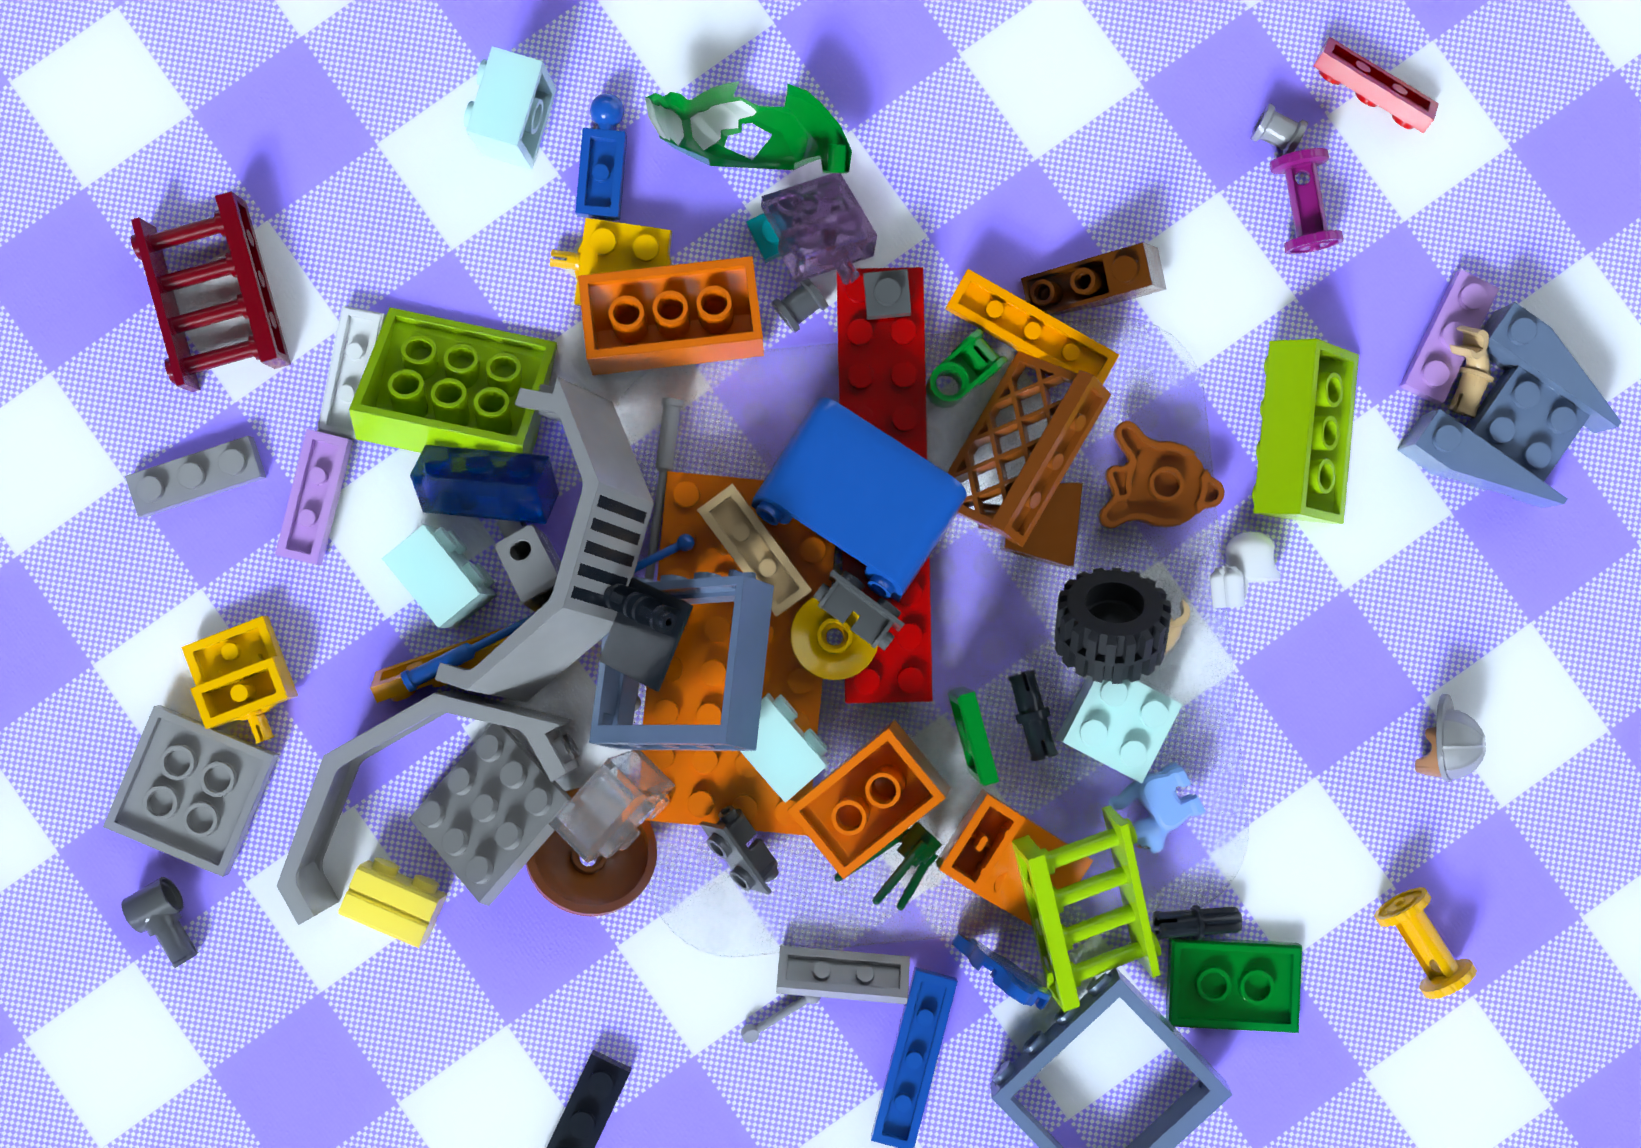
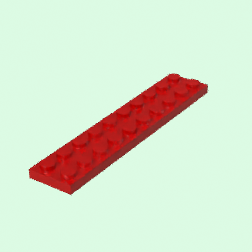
M923 267L837 269L839 404L927 460ZM907 269L911 316L867 320L863 273ZM842 550V573L847 571L858 578L866 586L862 592L877 602L881 596L874 593L867 584L869 581L865 576L867 566ZM929 556L899 602L891 597L883 598L901 612L898 619L905 624L899 632L891 627L888 632L895 637L885 651L878 646L874 658L863 671L853 677L844 679L845 703L933 702Z

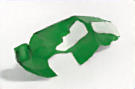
M739 81L710 88L692 100H687L682 94L669 92L665 96L654 93L645 97L649 120L659 134V138L667 142L674 149L709 166L796 170L808 163L821 159L823 173L847 174L850 170L852 150L841 125L810 92L788 83L785 107L759 106L742 97H734ZM752 123L772 134L753 160L725 147L729 135L742 133V124Z

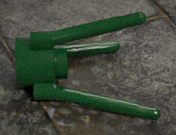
M915 822L910 829H906L851 873H855L899 842L902 843L897 851L905 859L873 897V904L879 905L913 865L917 869L896 905L897 909L902 911L913 896L928 868L939 857L936 852L942 844L918 822ZM838 873L834 875L835 881L840 882L843 880Z

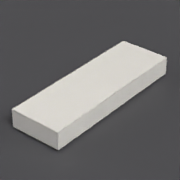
M348 306L341 307L317 427L318 432L357 440L349 408L386 318L384 313Z

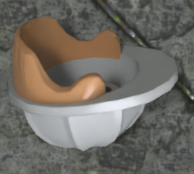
M1442 694L1439 697L1437 706L1436 727L1428 728L1425 732L1432 749L1429 754L1415 761V771L1427 776L1442 778L1445 782H1452L1453 779H1459L1471 774L1479 767L1486 753V736L1482 728L1472 717L1461 711L1454 710L1449 694Z

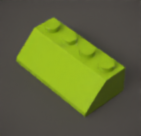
M1317 338L1269 341L1268 355L1264 362L1266 375L1265 393L1260 405L1262 417L1261 436L1256 448L1258 460L1257 479L1252 490L1253 513L1279 519L1344 524L1359 354Z

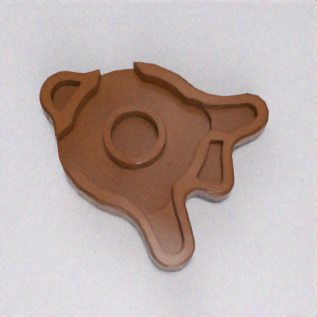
M1127 420L1118 424L1114 429V439L1126 456V463L1123 466H1110L1105 471V479L1111 491V498L1100 509L1098 514L1099 522L1103 527L1112 529L1130 521L1142 522L1153 527H1174L1189 521L1204 509L1218 506L1224 499L1225 491L1222 483L1213 478L1207 469H1204L1201 461L1195 455L1196 452L1186 445L1173 441L1153 440L1146 436L1135 423Z

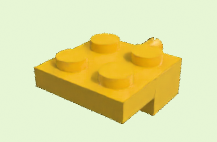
M260 616L181 647L196 685L190 688L205 729L220 727L235 720H248L256 744L274 738L265 713L269 712L275 705L297 697L298 693L268 616Z

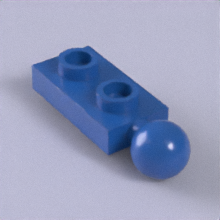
M603 93L596 96L590 105V115L597 125V129H582L575 214L577 217L620 221L627 134L626 131L614 130V127L623 119L624 106L617 96Z

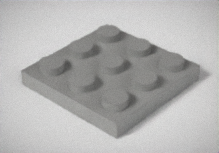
M162 705L154 706L103 827L219 876H227L232 869L280 754L220 729H205L203 722Z
M492 723L409 819L475 899L481 904L490 906L575 808L577 803L555 780L553 782L550 781L540 763L505 726Z

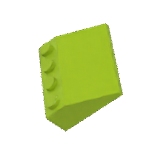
M390 307L349 408L355 437L361 441L526 475L537 441L542 416L538 415V410L522 408L515 405L520 388L538 391L540 384L549 386L557 342Z

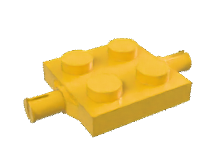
M585 218L583 240L577 253L552 249L551 256L553 258L567 260L550 258V267L575 270L577 285L574 304L581 306L578 276L672 265L670 257L672 231Z

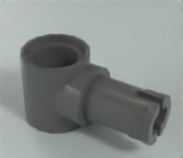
M161 877L123 899L121 908L126 921L139 933L147 931L150 937L155 935L174 968L199 953L179 922L182 918L180 911L184 908L183 899L178 888L170 879Z

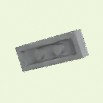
M245 436L125 476L137 516L142 518L267 478L254 437Z
M780 945L776 994L907 1004L910 956Z

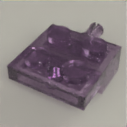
M831 173L762 196L761 209L779 239L778 251L796 283L835 269L843 284H849V279L852 283L859 277V272L853 263L874 256L877 233L841 173Z

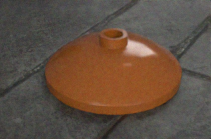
M581 787L565 791L577 805L526 863L529 877L539 893L551 904L563 911L590 917L617 912L635 901L651 880L657 861V842L653 828L647 820L634 819L635 804L617 792L599 787ZM580 856H591L594 859V864L591 866L583 865L580 861Z

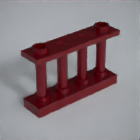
M232 191L215 196L219 211L214 212V217L157 232L155 226L140 217L131 219L134 234L130 238L131 245L138 259L142 260L168 354V358L164 362L167 375L171 382L176 384V387L190 392L201 390L196 373L255 357L256 360H260L262 364L273 369L291 365L247 203ZM220 233L223 237L226 236L230 252L225 254L226 258L172 273L168 272L163 249ZM231 274L234 278L238 279L241 293L237 294V299L180 315L174 290ZM239 316L249 319L253 334L248 336L247 341L191 356L185 334L186 331Z

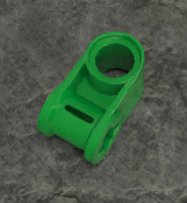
M980 327L963 340L951 352V355L934 369L927 380L926 395L935 406L950 408L958 404L978 385L981 386L1009 361L1005 355L999 356L984 340V332ZM941 376L952 377L958 384V392L954 395L943 394L937 388V378Z

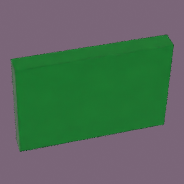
M964 686L949 690L947 694L969 773L983 786L998 783L999 778L975 691Z
M1192 937L1169 938L1166 1019L1174 1027L1299 1033L1302 945L1293 942L1212 938L1195 940Z

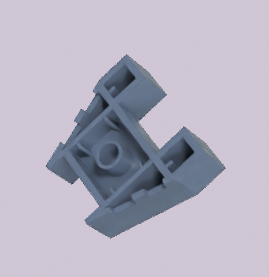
M1513 302L1494 311L1481 329L1486 330L1489 335L1487 348L1489 360L1505 371L1478 408L1476 417L1471 418L1465 427L1441 409L1423 414L1397 450L1435 476L1445 479L1451 478L1467 483L1471 487L1507 495L1514 500L1540 508L1563 505L1568 498L1544 481L1583 426L1593 433L1618 428L1622 421L1554 330L1525 308Z

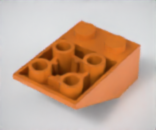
M982 789L935 863L940 871L1032 926L1012 841L1029 835L1040 849L1046 848L1048 851L1067 845V843ZM1087 856L1055 868V874L1050 875L1052 886L1060 889L1081 881L1093 860Z

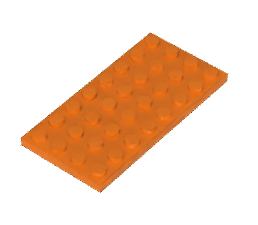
M667 471L660 550L676 543L678 537L682 534H689L694 538V547L689 551L680 550L660 560L658 563L657 581H660L661 575H678L687 579H694V573L696 572L715 573L721 577L728 576L729 570L733 569L743 573L697 511L698 508L733 483L812 589L810 593L778 617L771 610L762 698L767 693H770L774 699L781 694L798 713V717L793 721L805 733L811 728L818 735L823 678L807 671L797 660L791 644V627L799 609L808 600L813 598L823 583L830 588L832 587V581L828 578L833 570L835 545L794 518L789 524L778 523V525H771L761 519L751 504L753 497L764 480ZM734 602L691 604L693 605L692 611L659 692L646 686L643 725H720ZM640 750L634 819L700 825L702 821L716 824L720 820L718 817L719 812L723 808L732 805L735 809H740L755 831L807 836L787 810L813 788V779L785 803L740 751Z

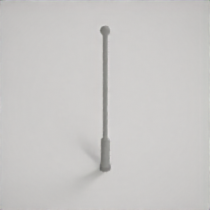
M662 398L663 413L655 465L659 471L648 556L656 553L658 549L667 471L673 469L680 410L683 408L684 403L683 400ZM656 563L646 567L645 578L653 580ZM638 682L635 711L641 706V699L638 696L640 682Z

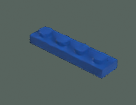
M914 967L908 991V1001L904 1005L870 1135L871 1141L896 1148H915L958 982L957 978Z

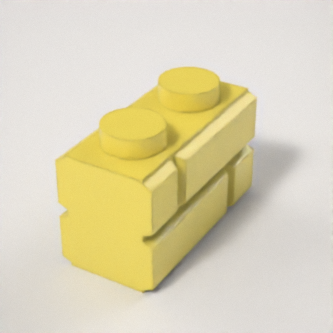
M376 857L373 862L367 860L360 864L354 873L338 914L417 948L424 945L432 933L437 917L447 898V893L437 890L440 884L423 875H415L413 879L398 873L400 867L397 864L383 858Z

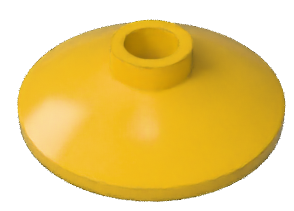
M814 597L811 598L799 609L791 627V644L797 660L807 671L823 679L843 680L857 675L870 664L878 646L874 649L850 630L860 617L855 612H852L844 624H842L825 610L819 608L818 604L820 602ZM832 629L839 630L843 635V641L839 645L829 644L826 640L828 631Z

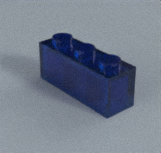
M425 445L410 473V478L423 513L546 524L559 495L550 457L546 455Z

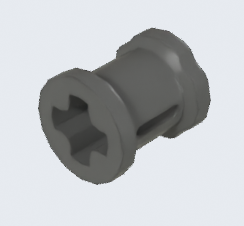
M807 276L801 278V285L784 299L779 300L776 298L771 302L778 315L794 333L800 330L799 324L816 310L821 309L824 311L829 307L824 296Z

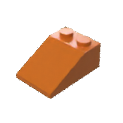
M894 720L795 802L787 811L838 874L845 879L946 799L951 787L897 721Z

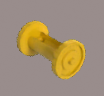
M1426 888L1409 889L1382 904L1376 910L1374 917L1381 927L1396 926L1427 976L1419 985V989L1424 997L1427 999L1443 998L1469 984L1476 976L1477 969L1470 959H1454L1424 912L1426 906L1431 902V896Z

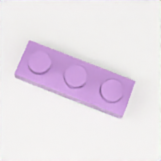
M1462 269L1455 272L1399 387L1435 405L1443 404L1465 361L1464 356L1453 354L1450 349V344L1455 346L1463 345V332L1456 328L1462 325L1480 329L1500 288Z
M306 429L275 555L322 566L353 444L352 440Z

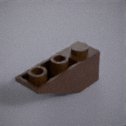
M1144 242L1021 278L1026 302L1051 316L1128 301L1167 290L1159 250L1157 247Z

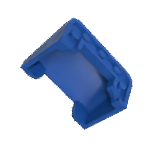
M819 397L803 418L756 492L751 506L756 509V513L761 519L771 525H778V523L789 524L793 518L866 565L865 576L869 580L867 584L874 593L883 598L891 597L899 602L952 524L967 497V492L954 477L832 399Z

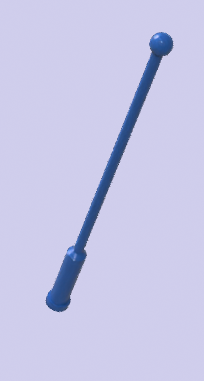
M689 534L680 535L676 543L638 561L634 573L680 550H691L694 547V538ZM532 615L474 644L464 643L410 671L407 669L401 672L404 685L409 692L417 689V686L436 677L440 663L459 666L473 659L477 651L511 635Z

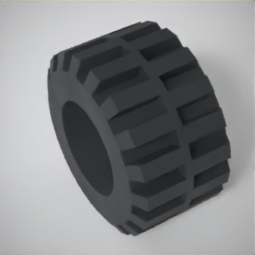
M1112 567V570L1096 568L1093 569V573L1084 571L1077 574L1076 580L1070 579L1065 583L1064 590H1060L1054 642H1056L1055 650L1057 655L1062 656V662L1068 668L1075 667L1076 674L1082 677L1086 675L1093 677L1092 681L1100 683L1103 680H1111L1112 684H1122V680L1128 679L1130 682L1140 680L1141 674L1149 676L1155 671V666H1160L1164 653L1166 652L1170 627L1171 603L1169 600H1166L1167 594L1163 588H1155V581L1149 577L1142 578L1140 573L1132 570L1124 572L1121 571L1122 568Z

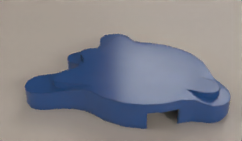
M957 933L952 940V945L969 959L970 964L977 971L982 966L992 971L990 974L993 978L992 982L1011 998L1023 1005L1032 1006L1035 1003L1039 1010L1045 1008L1052 997V993L1041 985L1042 981L1024 971L1006 957L995 953L974 938L970 940L964 935Z

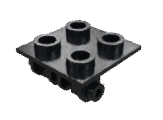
M632 577L628 586L615 584L607 587L604 592L606 605L608 608L617 611V615L598 661L659 692L693 605Z

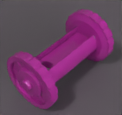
M1326 148L1303 149L1282 155L1270 162L1271 173L1285 174L1296 238L1284 243L1286 254L1316 252L1338 245L1344 241L1343 232L1341 230H1328L1317 170V166L1329 160L1328 149ZM1300 172H1305L1310 177V181L1305 185H1300L1295 180V176Z

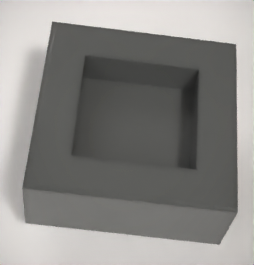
M907 269L863 273L867 320L911 316Z

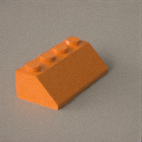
M753 256L578 276L586 359L593 376L764 356Z

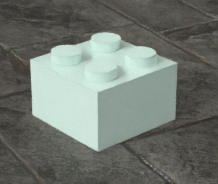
M492 46L488 60L482 59L476 79L479 89L475 102L470 101L466 107L464 126L467 127L466 132L483 156L532 170L557 89L543 61Z
M423 524L381 558L438 628H458L497 596L490 587L495 583L491 575L481 564L473 565L463 554L467 550L466 545L451 529L447 532L442 527L436 528Z
M1087 676L1055 739L1131 779L1143 783L1183 704L1139 681L1130 682L1128 679L1122 680V684H1112L1111 680H1103L1100 683L1092 681L1093 677Z
M767 693L761 701L756 751L740 752L786 803L827 767V758L824 754L828 751L827 746L811 728L804 733L793 721L798 717V713L781 694L774 699L770 693Z

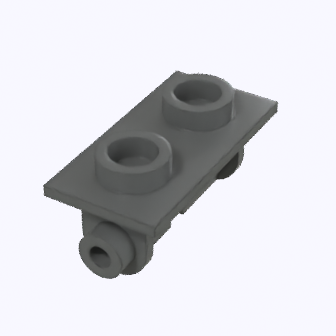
M832 570L828 578L834 583L830 588L823 583L813 596L820 602L818 607L825 610L842 624H844L852 612H855L860 617L850 630L874 649L879 646L885 651L895 637L888 632L889 629L893 627L899 632L905 624L898 619L901 612L887 600L880 597L875 602L862 591L866 586L851 573L844 571L839 575Z
M729 805L719 812L718 817L720 820L716 824L702 821L700 826L709 837L707 839L709 848L728 863L732 869L730 876L733 881L745 891L751 889L769 895L772 891L766 882H770L778 876V862L761 839L756 838L747 847L746 844L757 832L749 823L744 813L740 809H735L732 805Z

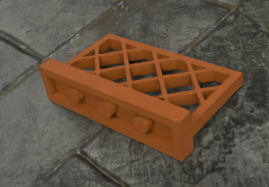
M1018 351L947 472L960 483L969 480L972 495L966 497L957 514L1001 534L1010 542L1023 547L1112 394L1093 374L1082 370L1075 373ZM1029 367L1036 370L1038 382L1018 389L1017 381L1024 369ZM1064 382L1070 383L1071 385L1063 399L1052 403L1049 389ZM1041 393L1044 407L1024 415L1021 401ZM1013 405L1016 419L997 427L995 419L1000 410ZM1047 418L1048 425L1041 437L1030 441L1027 426ZM1019 430L1022 445L1002 453L999 438ZM991 442L994 457L975 465L974 455L978 448ZM1024 456L1026 463L1019 475L1008 479L1005 464ZM996 468L999 484L980 491L978 475ZM1002 494L1003 502L993 519L986 516L983 502Z

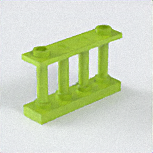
M1110 805L1102 808L1106 825L1105 831L1050 851L1046 848L1040 849L1029 835L1012 841L1046 986L1064 1012L1080 1006L1076 988L1081 986V981L1137 960L1152 978L1161 975L1157 957L1161 956V947L1157 937L1151 931L1133 844H1136L1138 841L1137 834L1132 822L1128 818L1120 816ZM1111 848L1114 869L1060 889L1052 886L1050 875L1055 874V868ZM1119 886L1123 906L1068 927L1061 924L1059 913L1064 912V906ZM1127 924L1131 943L1076 964L1070 961L1068 951L1073 949L1072 944Z

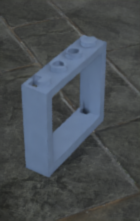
M734 569L729 570L728 576L723 577L709 572L694 573V579H687L678 575H661L660 581L656 582L647 578L633 577L689 604L734 602L720 725H633L638 681L599 661L589 743L618 750L756 751L774 586L757 580L756 573L754 572L742 573ZM609 633L602 638L601 652Z
M1118 968L1112 969L1108 974L1105 972L1098 979L1094 977L1086 987L1088 993L1079 1000V1007L1066 1012L1060 1009L1054 1018L1056 1022L1045 1033L1041 1030L1034 1033L1022 1048L1024 1052L1012 1063L1009 1060L1003 1062L1000 1065V1070L991 1078L993 1080L990 1083L992 1100L1039 1148H1064L1014 1095L1120 997L1200 1079L1126 1148H1175L1233 1095L1226 1080Z

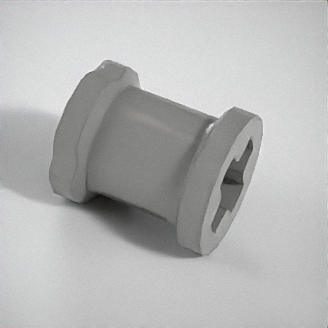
M1269 103L1260 116L1250 139L1255 142L1261 139L1283 150V155L1295 151L1307 129L1308 122L1303 119L1296 122L1276 112L1275 106Z

